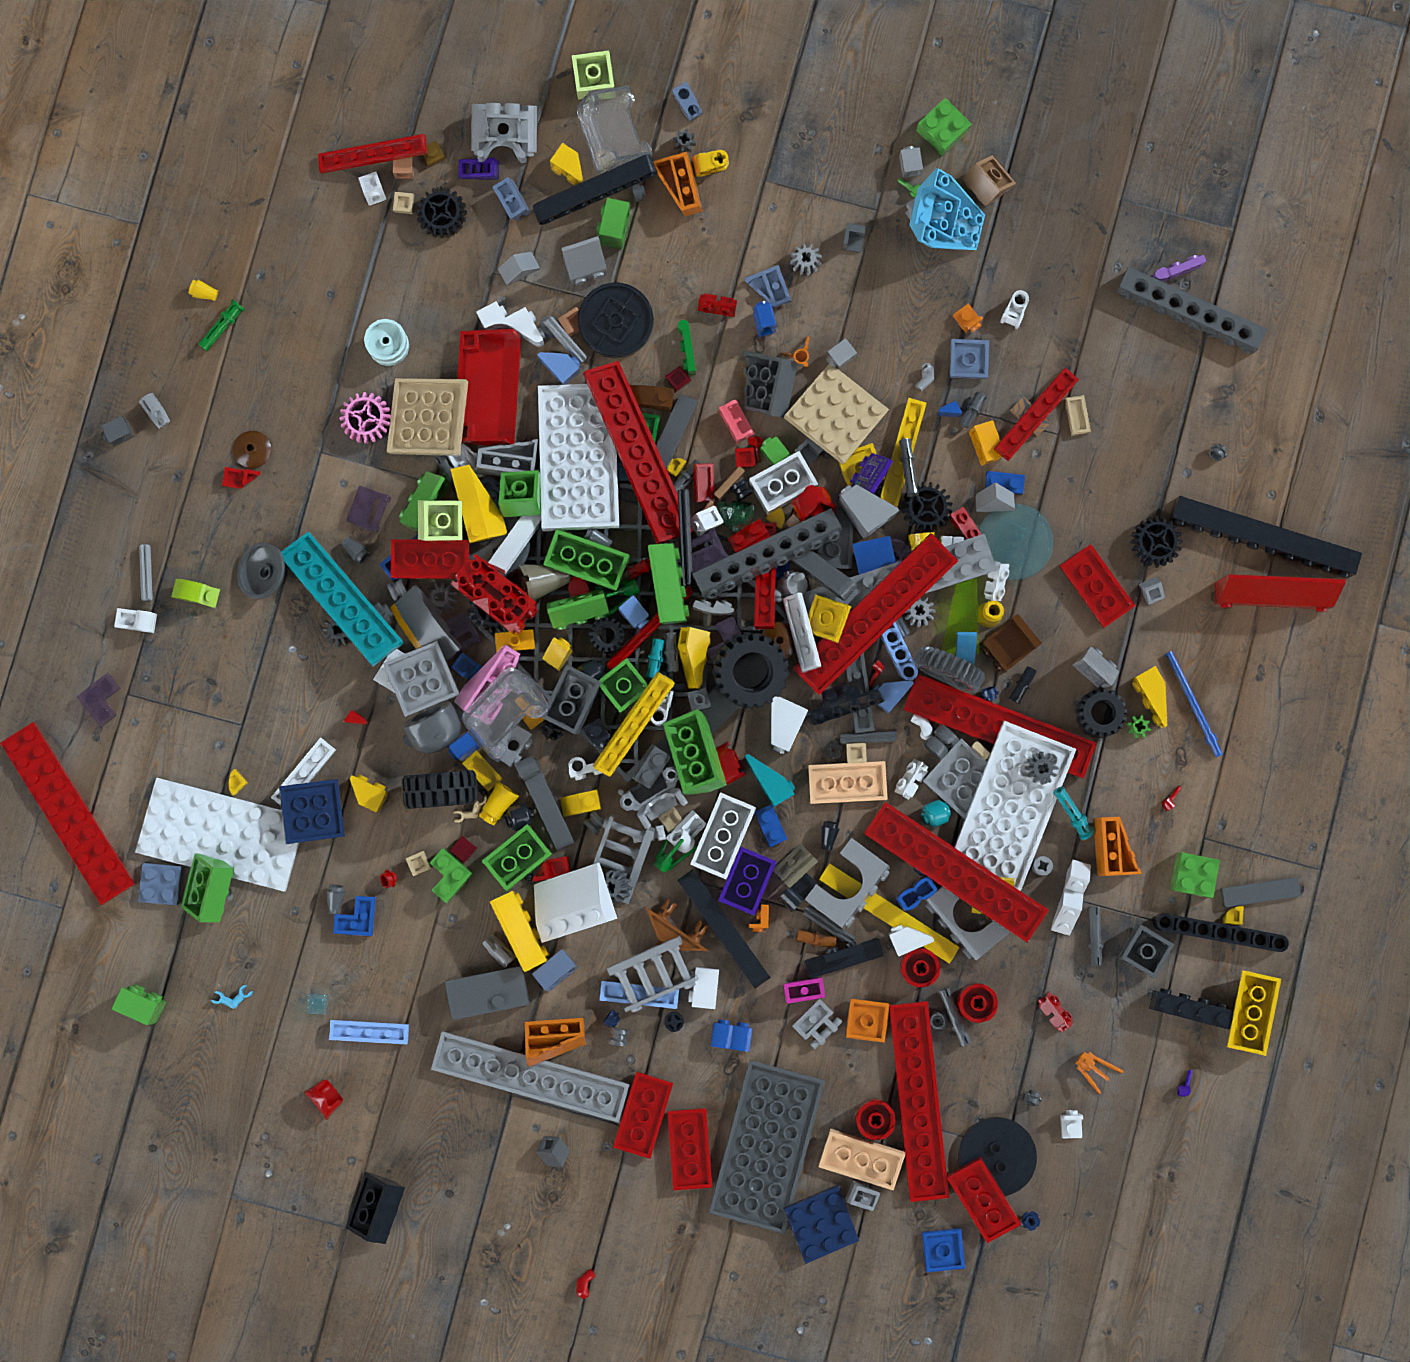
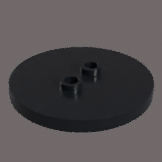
M613 282L595 288L585 297L579 309L578 326L584 342L594 352L605 357L623 358L638 352L647 343L653 330L654 317L648 299L637 288L625 283Z
M990 1117L978 1121L968 1129L959 1146L958 1159L960 1167L981 1157L1004 1196L1014 1194L1026 1186L1036 1169L1037 1151L1031 1135L1020 1124L1008 1118Z

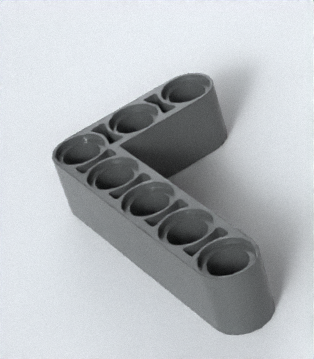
M530 756L515 763V767L521 779L525 782L557 851L574 844L575 841L536 758Z

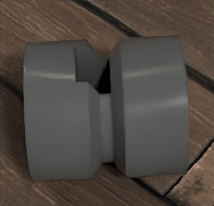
M940 724L934 731V736H929L923 745L936 758L942 760L947 755L948 748H953L959 739L946 726Z

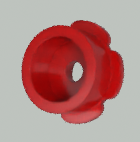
M388 869L384 870V873L380 874L379 877L382 886L385 888L395 887L397 882L396 874Z

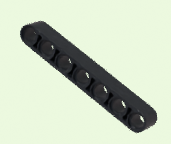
M646 154L535 203L532 208L539 225H544L652 178L658 172L651 155Z
M692 869L677 880L752 986L756 989L770 979L769 974L695 871Z
M1164 913L1157 914L1153 919L1154 927L1160 931L1275 952H1284L1289 947L1288 938L1280 934ZM1162 917H1165L1168 921L1164 928L1160 926L1159 922ZM1182 920L1187 924L1184 931L1179 929V923ZM1200 924H1203L1206 928L1202 935L1198 932ZM1220 927L1225 932L1222 938H1219L1217 935V930ZM1238 931H1241L1244 935L1240 942L1236 939ZM1259 934L1263 939L1260 945L1255 942V938ZM1277 938L1282 942L1279 948H1276L1274 945Z

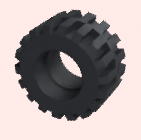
M1105 688L1093 690L1084 695L1081 701L1078 702V708L1075 710V714H1077L1076 722L1079 721L1080 725L1078 726L1080 729L1083 728L1085 730L1084 733L1090 734L1091 737L1104 738L1111 736L1124 726L1123 723L1127 719L1125 717L1127 709L1124 708V705H1126L1125 701L1122 702V697L1116 695L1113 690L1108 691ZM1102 702L1110 708L1111 718L1107 724H1098L1092 718L1091 709L1095 703Z

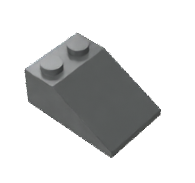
M566 665L541 717L573 734H579L597 695L601 681Z

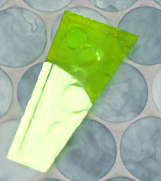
M977 577L955 584L941 651L955 654L957 632H977L976 654H979Z

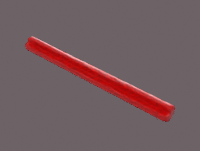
M688 585L685 586L686 597L683 598L684 602L693 594V590ZM659 613L606 663L610 670L624 661L661 625Z

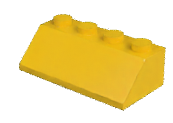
M511 891L490 901L523 971L526 972L548 961V951L544 945H540L538 941L540 938L536 928L532 929L529 923L532 919L528 911H524L521 906L523 900L520 894H515L514 891Z
M1242 970L1227 1047L1266 1056L1281 983L1280 978Z

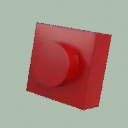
M754 447L735 449L736 469L738 467H755Z

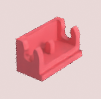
M736 400L719 407V413L736 444L755 435Z

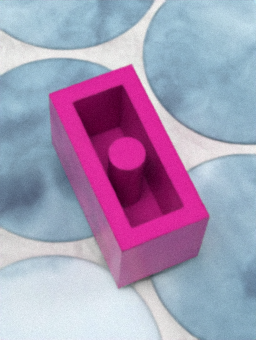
M822 977L783 983L787 1004L825 998Z

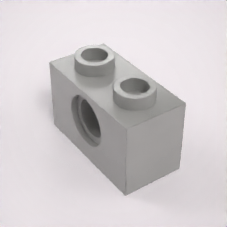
M512 722L491 754L512 767L515 763L521 761L523 756L520 754L523 750H528L533 743L531 739L533 735ZM511 741L519 743L516 751H510L509 743Z

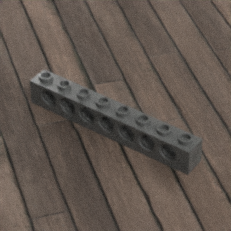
M1128 267L1116 291L1125 299L1131 298L1137 301V304L1140 306H1149L1158 314H1166L1171 316L1172 320L1189 324L1190 328L1194 330L1200 329L1206 332V335L1209 337H1218L1227 345L1240 347L1245 353L1254 354L1259 349L1267 331V328L1131 267ZM1135 285L1141 286L1143 292L1136 291ZM1152 293H1157L1160 296V300H1155L1152 297ZM1169 301H1175L1177 308L1171 307ZM1187 308L1194 311L1193 316L1187 313ZM1204 316L1210 317L1212 323L1205 322ZM1221 324H1226L1229 327V331L1223 330ZM1240 331L1245 333L1246 339H1242L1239 336Z
M828 509L693 573L695 584L704 600L713 599L719 593L732 590L736 585L743 582H749L755 576L766 574L774 567L783 566L789 560L802 557L810 550L819 549L829 541H836L843 535L842 527L833 510ZM819 530H824L822 533H817ZM802 538H807L805 541H800ZM768 554H771V555H772L771 557H768V558L765 557V556L768 555ZM749 563H755L752 566H748ZM732 571H738L735 574H730Z

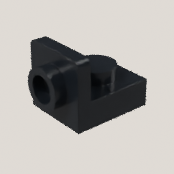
M599 718L583 728L595 748H604L609 743V739L612 738Z

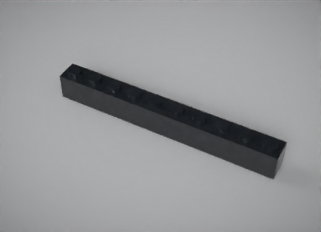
M1178 496L1175 499L1169 518L1176 526L1185 527L1186 525L1192 527V530L1195 532L1203 533L1205 531L1214 538L1224 537L1230 543L1246 544V547L1249 549L1257 550L1259 548L1265 550L1266 554L1273 556L1278 554L1288 561H1301V564L1307 567L1317 566L1320 567V571L1327 573L1331 571L1336 572L1342 578H1349L1357 574L1362 556L1361 552L1183 496Z

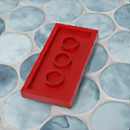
M391 539V578L457 579L455 577L456 574L469 560V540L424 541L419 539Z
M1091 544L1059 566L1103 628L1135 607L1133 601Z
M636 1071L613 1148L651 1159L673 1082Z
M706 1108L667 1111L673 1191L712 1188Z
M981 1157L947 1175L949 1183L987 1243L1021 1225V1221Z

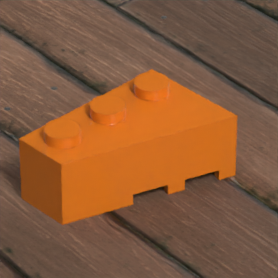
M687 152L653 161L658 172L657 174L684 216L703 212L691 160Z
M1093 818L1097 876L1142 874L1135 861V854L1128 843L1129 839L1121 818Z
M583 1018L525 1022V1048L528 1067L586 1045Z

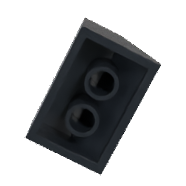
M365 1172L346 1229L367 1242L386 1244L405 1187L393 1180Z

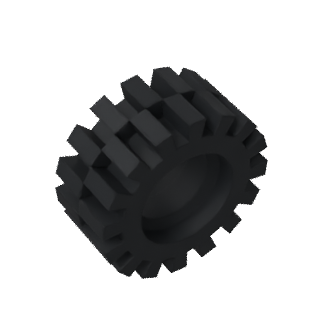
M600 618L590 628V641L596 650L602 653H612L622 646L624 641L623 627L613 618ZM610 628L614 631V639L611 642L605 643L601 641L599 634L602 629Z

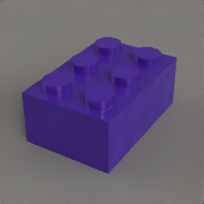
M740 847L718 901L755 915L777 861Z

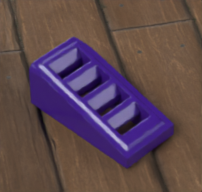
M487 158L484 162H479L478 159H459V179L499 180V161L496 158ZM466 165H469V174H466Z

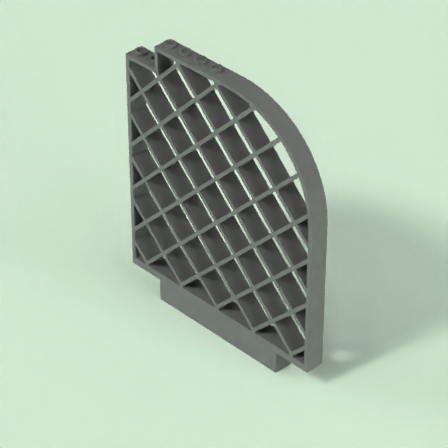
M618 483V491L634 492L631 484ZM638 501V525H619V528L598 529L599 531H604V535L609 538V531L638 532L637 558H630L628 564H637L641 562V559H647L641 558L642 532H652L649 525H642V508ZM542 523L537 529V557L527 556L524 563H536L538 565L545 561L546 557H542ZM587 529L566 531H571V534L575 535V531H587ZM705 532L701 535L705 540L704 559H692V565H704V568L722 560L708 559V544L723 559L729 557V555ZM675 539L671 540V543H673L674 545ZM677 559L678 564L681 565V559ZM641 575L637 576V585L640 593L636 594V598L641 604V598H656L655 592L641 591ZM753 580L746 582L755 591L756 583ZM741 584L737 585V593H719L713 598L737 599V626H707V614L704 613L703 626L670 624L660 625L655 630L674 633V631H681V627H692L708 632H737L739 635H741V632H763V630H755L753 626H741V599H755V593H741ZM608 588L603 589L606 603L608 598L606 597V594L613 592L608 591ZM554 590L545 595L571 597L569 590ZM693 592L689 598L703 597L700 592ZM620 593L611 597H624V595ZM541 598L536 600L538 612L535 615V623H524L526 625L524 629H535V657H519L518 662H534V679L518 662L516 668L549 701L553 691H545L539 685V662L547 663L542 659L543 657H540V629H553V626L549 623H540ZM775 603V612L784 620L783 623L789 624L787 614ZM470 613L468 618L471 620V616L475 615V613ZM568 624L569 627L562 630H569V643L572 653L565 663L573 667V663H585L590 659L596 662L599 661L605 668V676L606 663L611 659L606 658L607 652L602 653V658L573 657L574 630H590L593 624ZM621 625L623 630L636 631V634L641 630L639 627L634 629L631 625ZM499 627L501 633L505 632L502 627ZM610 628L602 629V641L607 643V630H612ZM487 630L482 631L496 646L495 638ZM640 646L636 649V658H627L631 664H636L635 669L639 674L640 664L649 663L648 658H640ZM751 652L743 661L740 658L736 661L735 665L737 667L733 670V676L739 685L746 688L755 687L767 675V661L762 655ZM663 659L661 664H667V660ZM678 659V664L682 665L681 659ZM707 659L704 666L702 689L706 688L707 665H714V659ZM669 672V678L672 680L673 672ZM717 686L708 694L711 708L701 711L706 715L711 734L740 708V706L730 702L719 691ZM602 690L598 691L596 697H601L602 724L606 730H618L620 725H605L607 696ZM673 692L671 707L668 712V721L672 720L673 698H688L687 693ZM583 725L580 734L594 747L583 730L587 725ZM645 726L642 731H665L664 726ZM665 735L656 746L671 756L666 764L667 768H676L668 739ZM638 738L634 742V759H622L619 763L635 765L627 773L619 766L615 769L628 783L633 779L631 774L640 762L638 760ZM600 747L595 748L600 754L604 750V748L600 749Z

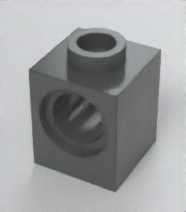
M123 416L101 426L104 431L102 432L104 440L113 446L135 437L127 419Z
M706 688L687 693L692 711L697 709L703 711L711 708Z

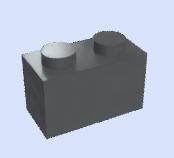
M652 743L631 776L639 783L651 789L671 756Z

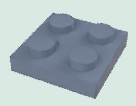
M951 339L950 378L988 379L989 340Z
M142 863L138 902L179 905L183 867Z

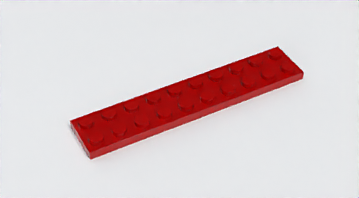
M615 361L584 371V378L657 544L679 538L677 492L620 362Z
M930 533L849 611L838 643L825 638H821L816 643L821 667L802 672L798 661L792 666V669L820 695L947 573L958 560Z
M917 674L905 703L904 711L916 714L935 723L943 724L948 728L993 745L1003 721L1009 722L1075 748L1076 751L1067 773L1084 779L1097 744L1096 742Z
M30 723L0 742L100 905L106 904L134 886V880L36 723Z
M887 802L883 804L864 832L865 836L925 876L930 877L931 880L1026 943H1028L1049 911Z
M928 1001L889 1005L910 1202L949 1198Z

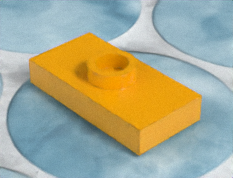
M523 630L520 634L516 632L514 634L510 632L495 633L496 653L504 644L515 651L535 649L534 630Z

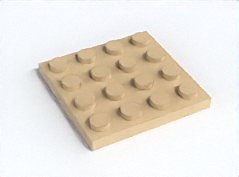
M828 364L785 414L784 419L844 465L889 409L836 367L832 368Z
M395 378L387 453L460 456L468 381L466 379Z

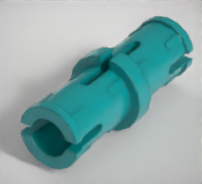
M653 639L651 653L648 655L649 663L646 674L648 678L653 679L655 674L659 672L660 665L663 662L664 640Z

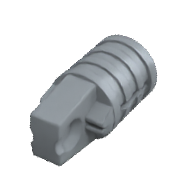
M154 393L147 394L140 399L139 404L159 429L169 424L170 420Z
M493 934L489 935L482 943L491 956L504 969L516 959V955Z

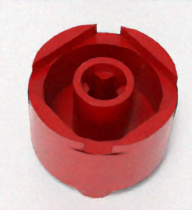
M808 485L805 487L804 492L791 502L801 522L828 509H832L835 516L837 513L835 510L837 507L828 491L820 486Z
M729 741L716 747L727 785L746 775V772H741V769L744 767L735 750L728 748L731 745Z
M917 948L902 956L899 970L902 978L908 984L923 988L936 982L940 975V963L932 951ZM923 963L922 967L924 970H919L917 973L916 964Z
M974 982L965 985L959 991L956 1005L964 1018L971 1022L982 1023L994 1017L998 1009V1000L993 989L987 985ZM974 999H981L979 1007L974 1006Z
M877 1098L867 1099L858 1106L855 1113V1123L864 1137L871 1140H882L893 1132L895 1114L885 1101ZM873 1115H874V1116H878V1115H879V1117H878L879 1122H878V1123L872 1122V1118H871V1117H872Z

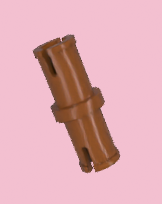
M798 929L796 942L813 944V947L824 946L833 948L836 945V936L833 937L820 934L817 931L812 933Z

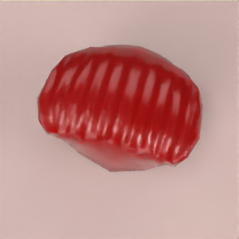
M327 1079L318 1082L304 1091L305 1095L315 1104L326 1120L330 1118L343 1101L341 1095Z

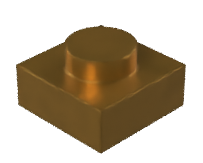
M437 140L427 145L428 154L423 156L428 167L445 160Z

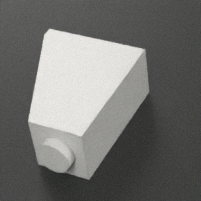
M777 696L773 698L771 703V745L774 746V751L784 754V752L788 753L808 710Z

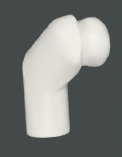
M914 714L911 722L920 726L922 731L920 736L922 739L927 740L929 736L933 735L931 723L928 719Z

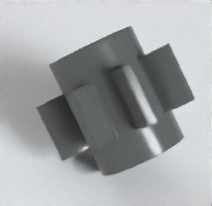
M688 129L685 132L678 130V137H673V142L677 143L674 149H680L681 153L684 151L691 153V146H696V141L692 140L695 134L692 133L690 135Z
M377 603L373 606L388 624L392 622L390 617L393 616V613L386 603L384 605Z

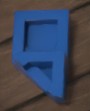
M461 652L450 668L464 678L471 679L482 666Z

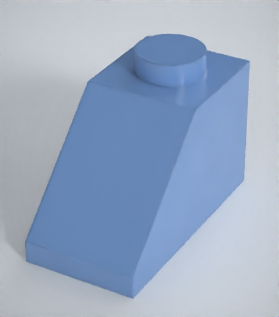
M540 352L538 354V359L561 385L568 384L580 373V363L574 356L570 358L568 354Z
M634 595L619 607L621 615L634 629L638 627L641 629L649 622L647 620L649 614Z
M912 681L883 683L882 686L877 684L874 689H879L884 697V702L878 704V706L888 714L914 683Z

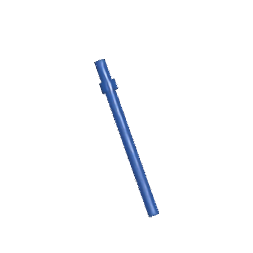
M1173 652L1165 654L1206 736L1204 739L1207 745L1210 744L1216 758L1223 755L1217 743L1218 739L1215 733H1212Z

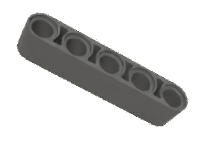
M812 550L806 552L802 557L789 560L843 601L857 587L849 577Z

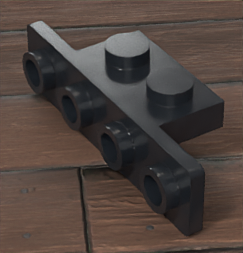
M854 680L823 691L824 707L807 712V717L813 725L822 724L826 721L883 703L884 697L879 689L862 694L860 683L858 680Z
M875 938L856 944V941L844 944L845 948L838 950L837 947L827 949L826 954L806 959L804 962L809 978H815L883 957L879 939Z

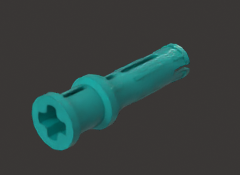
M1063 786L1056 788L1053 794L1070 817L1071 826L1076 828L1079 838L1081 840L1090 838L1095 833V829L1087 822L1086 815L1080 813ZM1065 800L1068 802V804L1070 805V807H1071L1072 809H1070V808L1068 807V805L1066 804Z

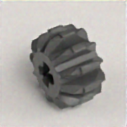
M330 617L331 623L328 621L324 622L328 625V628H322L323 632H328L323 636L324 639L330 638L328 643L332 645L335 642L337 647H340L341 641L345 646L348 645L346 641L348 637L344 632L336 635L335 629L338 625Z
M1040 751L1039 758L1033 753L1032 758L1034 760H1026L1027 763L1031 764V766L1025 767V770H1031L1027 777H1033V783L1039 780L1041 785H1044L1045 779L1048 783L1052 782L1050 775L1056 777L1057 774L1053 773V770L1059 769L1058 766H1053L1057 760L1055 758L1050 760V753H1047L1044 757V752ZM1045 764L1043 766L1046 768L1045 771L1038 772L1040 770L1038 766Z
M618 869L610 870L604 875L612 903L624 901L625 898L630 896L629 891L633 888L629 886L631 879H626L627 873H621V870Z

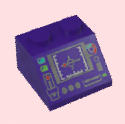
M871 453L869 457L865 456L860 464L863 467L860 473L855 472L850 480L853 483L851 487L857 484L874 494L893 461Z

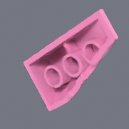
M504 644L464 685L459 693L460 695L456 697L454 702L462 710L492 726L503 709L504 703L502 702L505 693H508V684L511 676L514 675L520 654Z

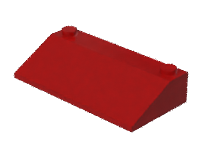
M514 329L460 331L457 379H466L468 381L461 443L485 446H505L515 443L522 336Z
M1229 574L1215 582V605H1220V608L1225 609L1232 608V606L1316 609V612L1324 613L1335 606L1344 588L1346 579Z

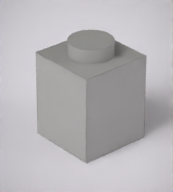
M913 146L905 147L899 155L903 178L921 175L923 165L920 148H914Z
M845 338L827 352L826 360L832 368L841 369L856 358L857 352Z

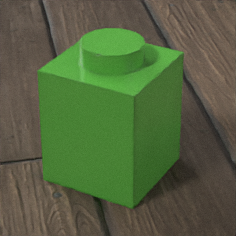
M776 436L773 439L769 437L762 443L761 453L772 466L790 456L788 450Z

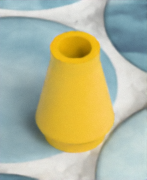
M198 279L197 281L192 280L189 294L193 295V298L216 301L219 290Z

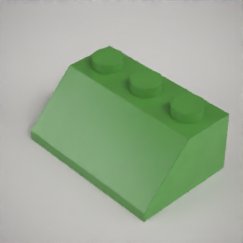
M428 471L418 479L417 485L419 486L417 490L410 494L408 499L409 505L407 508H403L399 515V522L417 533L418 500H441L449 486L445 478Z
M602 588L547 603V611L553 629L557 628L558 630L568 628V624L576 622V625L586 623L589 618H604L609 613Z
M195 853L181 908L198 922H220L234 868L223 860Z

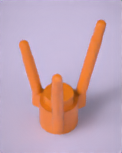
M806 336L803 348L796 349L794 353L781 352V355L794 358L797 363L803 364L808 369L807 361L809 354L807 349L810 337Z
M1084 1051L1075 1061L1078 1065L1076 1069L1084 1075L1095 1091L1100 1094L1101 1091L1085 1070L1089 1072L1092 1069L1106 1081H1109V1077L1094 1066L1096 1062L1093 1060L1121 1074L1123 1070L1096 1057L1091 1052L1086 1053Z

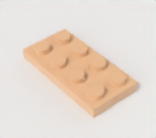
M885 761L808 765L810 804L888 800Z
M830 1129L819 1167L894 1190L905 1152Z

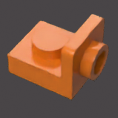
M969 303L953 314L954 319L966 334L969 331L975 332L982 326L980 323L983 317H979Z
M760 904V908H757L756 920H760V924H749L748 927L752 928V932H764V928H768L769 905Z

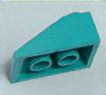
M749 754L744 756L746 763L773 807L795 795L793 792L795 787L790 779L787 781L785 777Z

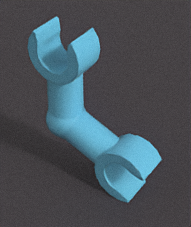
M243 985L239 989V994L234 999L225 997L222 992L216 991L215 993L219 994L221 998L219 1001H211L214 1004L222 1003L235 1009L245 998L252 996L253 991L245 995L243 990L247 985Z

